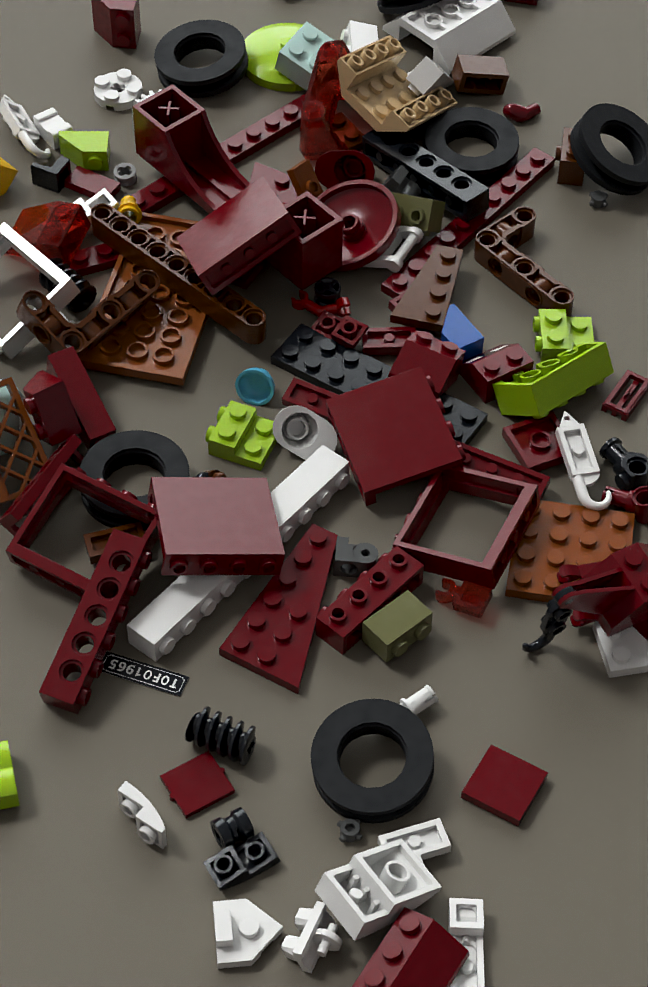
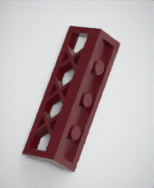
M75 434L58 446L0 518V524L13 536L19 530L15 523L19 522L22 517L28 516L34 507L33 503L41 496L60 464H65L71 457L77 464L81 465L84 456L76 449L82 443V440ZM68 486L67 490L65 491V493H64L63 496L61 497L60 501L63 499V497L66 495V493L70 490V488H71L70 486Z

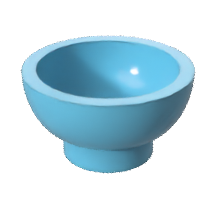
M253 367L239 374L235 382V388L238 396L244 402L261 406L267 404L272 399L275 384L268 371Z

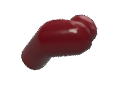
M510 103L503 108L505 117L519 123L525 122L541 112L540 106L537 103L527 107Z

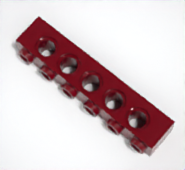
M113 529L39 690L44 703L77 715L81 707H85L88 704L92 692L90 686L94 678L98 679L104 667L103 657L106 651H110L114 646L116 628L127 617V604L130 597L135 596L139 590L141 582L139 577L142 570H147L151 563L152 552L146 539ZM122 564L130 565L125 571L116 570ZM109 591H118L117 595L113 598L104 597ZM96 618H106L103 624L98 626L92 625ZM90 644L94 646L88 653L79 652L84 645ZM73 672L81 673L77 680H67L69 674Z

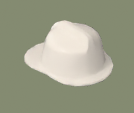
M299 405L288 406L282 409L274 419L273 435L276 441L282 447L302 459L307 460L322 445L335 451L337 433L334 427L326 419L311 410Z

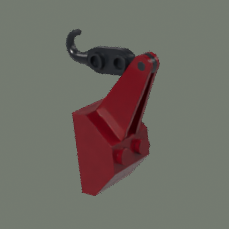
M636 542L610 554L580 580L558 586L552 592L553 599L548 602V609L541 618L540 628L543 634L530 644L523 643L522 650L534 652L548 645L555 635L561 633L566 628L565 622L572 614V610L593 613L608 637L648 619V544Z

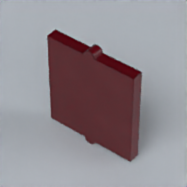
M209 751L160 775V780L170 794V801H175L185 818L235 793L234 787L225 776V769L219 767Z

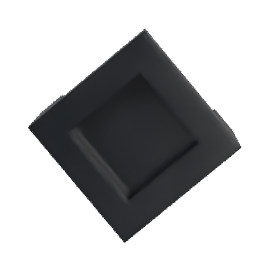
M60 156L52 167L43 166L35 162L30 166L33 184L56 193H60L65 187L64 180L71 173L70 159Z

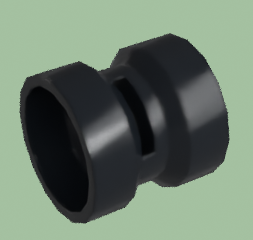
M241 807L231 811L230 816L226 818L218 817L210 822L212 833L222 850L229 845L234 847L235 842L239 840L247 841L255 836L251 821Z

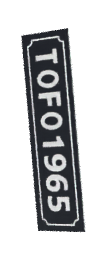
M108 651L102 660L104 661L102 670L104 673L176 696L181 695L189 678L188 676Z

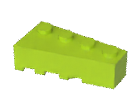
M584 342L558 354V359H550L536 364V370H530L525 373L520 371L513 374V381L511 382L500 380L492 384L501 415L533 416V419H541L548 416L550 410L568 404V400L572 397L585 394L587 388L603 383L605 381L604 378L614 373L606 342Z

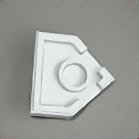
M248 899L213 901L218 969L252 966L259 959L265 948L283 932L281 924Z

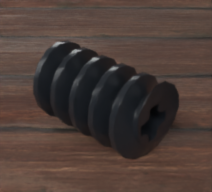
M51 258L50 261L66 273L80 290V293L66 307L75 313L87 309L96 298V288L90 285L87 280H84L80 274H77L74 269L70 268L67 263H64L61 258ZM40 272L39 282L50 293L57 285Z
M206 706L201 713H195L187 726L185 740L188 742L194 740L195 744L199 747L206 745L208 751L213 752L217 750L218 755L222 757L228 755L229 759L233 762L240 759V764L242 766L246 765L255 747L256 727L252 725L247 732H243L245 724L243 721H240L234 728L232 727L233 717L228 716L223 723L221 722L222 712L217 711L211 718V708L209 706Z

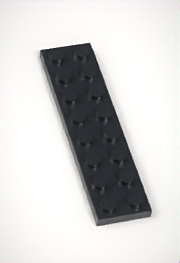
M302 323L271 356V364L338 395L389 378L388 375L392 368L358 350L346 348ZM443 393L439 398L445 409V414H443L445 421L450 420L455 431L453 439L468 445L487 422L488 414Z

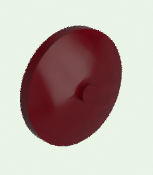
M350 180L327 189L317 197L318 200L343 219L342 266L334 271L354 270L371 263L380 257L396 238L401 223V212L395 197L384 185L371 180Z

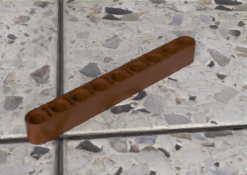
M101 203L91 208L92 232L99 240L142 270L149 269L157 273L163 285L246 343L255 345L262 343L266 339V314L263 310L228 286L212 296L197 276L190 261L182 254L111 205Z

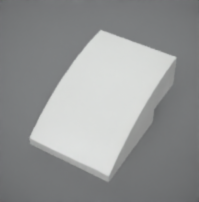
M402 838L357 853L353 855L349 864L324 872L314 891L352 939L356 941L395 922L404 907L414 910L438 893L442 886Z

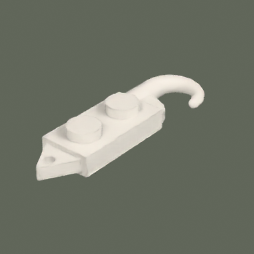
M4 94L0 101V113L3 116V120L11 128L12 134L21 140L26 150L32 155L42 159L50 158L51 151L49 148L42 151L34 144L40 139V133L22 105L16 104Z
M564 411L560 426L556 428L555 436L570 481L573 482L578 500L584 507L601 511L611 504V491H606V497L601 502H595L590 498L587 487L594 485L598 481L600 469L584 423L579 424Z

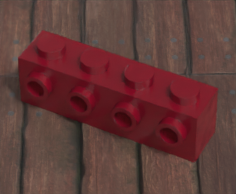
M398 546L389 553H384L378 559L376 565L369 571H363L349 589H343L331 605L324 606L316 616V635L344 655L362 638L363 621L407 590L412 593L423 583L424 565Z

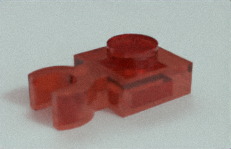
M449 578L442 579V588L448 591L436 590L435 592L438 602H452L453 610L480 619L493 596L491 588L465 580L460 587Z

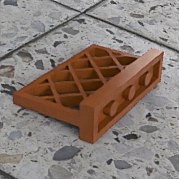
M12 377L0 381V388L6 386L11 396L8 405L0 402V408L6 410L0 423V437L3 430L17 436L13 449L0 444V450L10 454L6 468L0 465V472H3L2 476L0 474V506L15 500L20 495L26 483L28 484L32 480L29 478L33 465L41 468L48 460ZM10 413L21 418L23 424L20 431L5 425ZM21 439L32 444L34 448L32 457L17 452ZM15 457L29 463L24 476L10 470ZM8 475L22 481L19 490L12 494H9L5 485Z

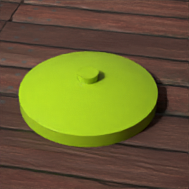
M271 24L251 33L244 40L248 56V68L245 75L257 85L270 90L283 92L305 90L275 69L279 51L304 24Z

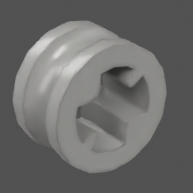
M121 163L114 168V180L120 182L121 186H131L137 181L136 168L132 164Z

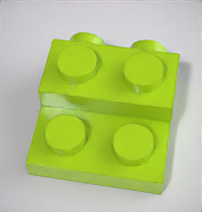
M539 309L538 316H533V332H538V336H535V352H540V362L558 359V354L584 342H594L591 317H567L566 309Z
M231 400L227 407H220L216 427L211 425L207 430L205 441L208 442L209 455L261 471L277 442L273 435L274 421L257 416V408Z

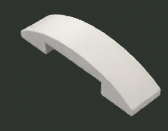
M449 898L448 932L470 954L450 987H485L483 899Z

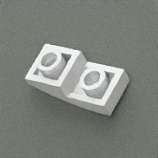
M125 781L118 789L121 810L127 816L136 818L137 833L144 842L148 844L154 843L164 849L167 845L166 829L160 815L151 802L138 789Z

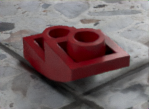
M324 310L311 328L346 348H355L368 331L369 326L348 315H345L342 319Z

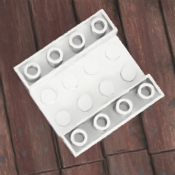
M442 0L431 6L403 13L383 25L382 29L397 40H401L412 33L433 47V61L449 75L452 73L457 54L481 56L516 33V29L501 0Z

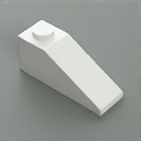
M427 56L406 77L410 82L408 87L418 97L421 93L424 95L439 86L446 88L454 83V80Z

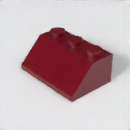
M404 907L352 987H450L470 954L460 942L434 919Z

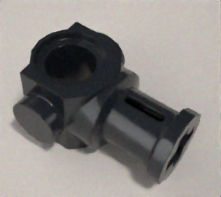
M613 437L606 441L601 447L599 455L602 458L608 459L614 465L613 472L616 474L615 483L620 490L630 491L641 486H647L648 458L642 453L628 452L622 446V441L619 438Z

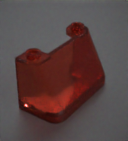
M343 40L325 42L319 48L301 111L299 150L306 160H318L322 154L328 151L348 149L345 142L339 141L337 134L331 130L338 101L345 100L341 96L337 60L351 52Z

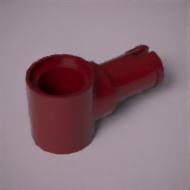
M608 485L605 487L601 501L605 499L606 491L609 490L612 494L610 505L625 508L626 512L635 513L637 522L648 524V486H641L630 491L616 489Z

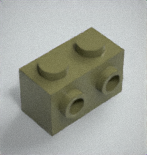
M391 192L400 208V226L418 227L422 230L424 236H429L430 232L440 233L446 202Z
M407 590L362 622V641L387 663L395 656L400 657L411 644L417 640L421 641L429 635L432 630L433 612Z

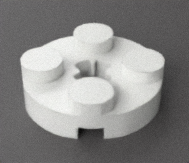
M119 69L117 72H111L95 78V101L105 109L106 105L114 107V111L131 109L135 105L134 100L139 99L141 94H143L142 82L138 77L132 75L129 69Z

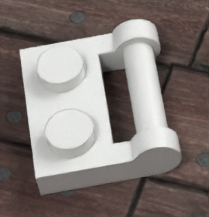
M400 226L397 236L390 247L376 260L363 267L388 268L392 272H399L403 267V260L410 250L423 238L422 230L415 226ZM405 239L395 255H392L402 240Z

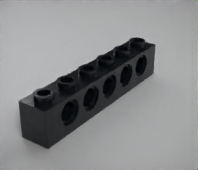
M373 129L362 136L363 153L370 158L372 163L390 174L403 165L409 172L406 177L419 185L421 194L429 199L446 202L445 209L466 223L489 209L488 187L401 133L376 132Z

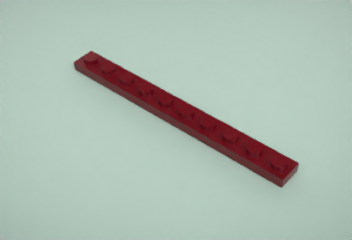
M309 91L221 142L220 145L230 161L235 165L326 111V102ZM163 176L130 196L136 199L141 212L154 213L185 193Z
M533 148L489 188L488 210L467 223L459 217L452 220L440 233L406 261L399 272H394L381 284V292L391 298L406 292L437 245L463 249L476 237L479 231L486 228L554 166L555 158L537 148Z
M294 377L282 397V405L287 407L293 405L305 407L332 424L327 414L325 399L337 396L338 394ZM454 440L456 445L461 444L466 456V460L462 461L464 468L538 485L539 501L542 500L550 484L549 476Z

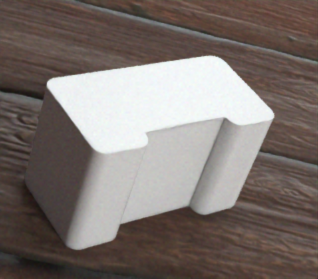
M53 107L33 116L34 125L39 131L40 136L54 150L60 148L58 132L73 131L72 126L68 122L66 123Z

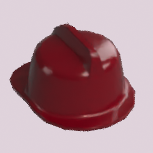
M328 151L319 157L315 165V173L319 182L327 188L350 180H374V165L370 158L361 151Z

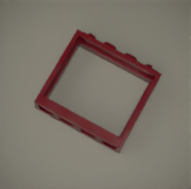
M61 463L5 551L10 562L82 597L90 579L29 549L68 486L149 525L142 538L148 541L150 551L159 538L153 503L145 504L129 491L122 490L120 492L112 488V485L102 478L95 480L87 476L86 472L81 468L75 469ZM126 564L122 571L127 570L130 565ZM109 591L104 597L113 598L117 595L118 591Z
M459 466L437 472L430 476L426 489L417 498L416 506L411 513L407 514L404 526L399 534L394 536L395 541L393 542L392 549L396 546L400 547L422 563L426 572L495 589L540 506L538 485ZM449 490L513 505L483 562L417 546Z

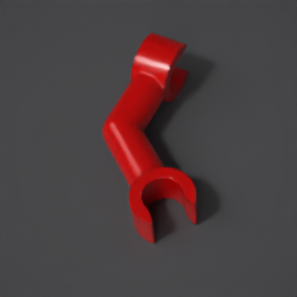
M299 290L301 300L291 297L294 309H306L318 317L324 310L341 317L351 314L349 308L351 304L348 297H341L334 304L324 306L311 301L308 298V293L303 290Z

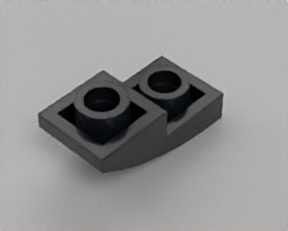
M261 831L235 849L232 845H229L204 861L203 864L221 891L245 882L281 861Z

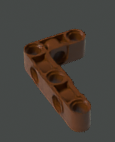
M526 206L518 207L476 234L474 259L476 262L538 310L566 309V316L571 317L574 302L572 290L545 272V269L524 253L516 250V248L529 241L534 235L536 212L532 208Z
M152 270L140 271L132 279L128 280L125 286L118 292H112L92 308L88 315L78 324L69 323L55 309V305L40 291L29 290L23 295L17 307V317L52 354L66 349L65 344L74 347L80 358L101 343L148 303L160 286V278ZM141 284L146 285L149 289L144 288ZM27 305H33L36 310L30 309ZM104 314H108L112 319L105 317Z

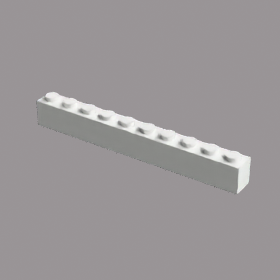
M324 445L318 448L271 492L282 542H287L300 525L308 523L313 513L318 508L327 505L331 496L339 489L345 488L350 480L349 461ZM251 575L179 576L127 624L128 642L156 662L163 655L169 654L175 647L176 642L184 635H189L204 616H209L224 597H229L234 592L236 586L244 578L247 579Z

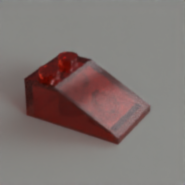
M55 201L23 209L12 229L49 260L59 257L70 266L91 223L80 204ZM12 247L5 253L21 256Z

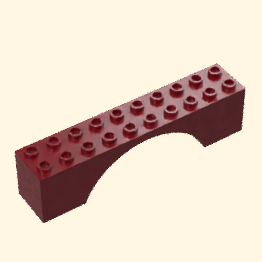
M172 84L132 106L136 153L209 214L251 185L224 152L213 132L205 109ZM308 191L288 203L281 202L302 233L265 258L269 264L301 290H304L342 266L343 219Z

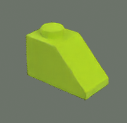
M109 131L58 132L60 153L70 159L77 166L85 169L109 171L111 152Z

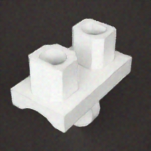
M317 901L313 909L299 908L295 916V925L302 933L300 937L286 936L281 945L285 956L297 961L304 972L312 973L320 956L325 957L328 950L339 951L343 943L342 939L336 934L339 926L335 924V919L328 914L327 906L324 902Z

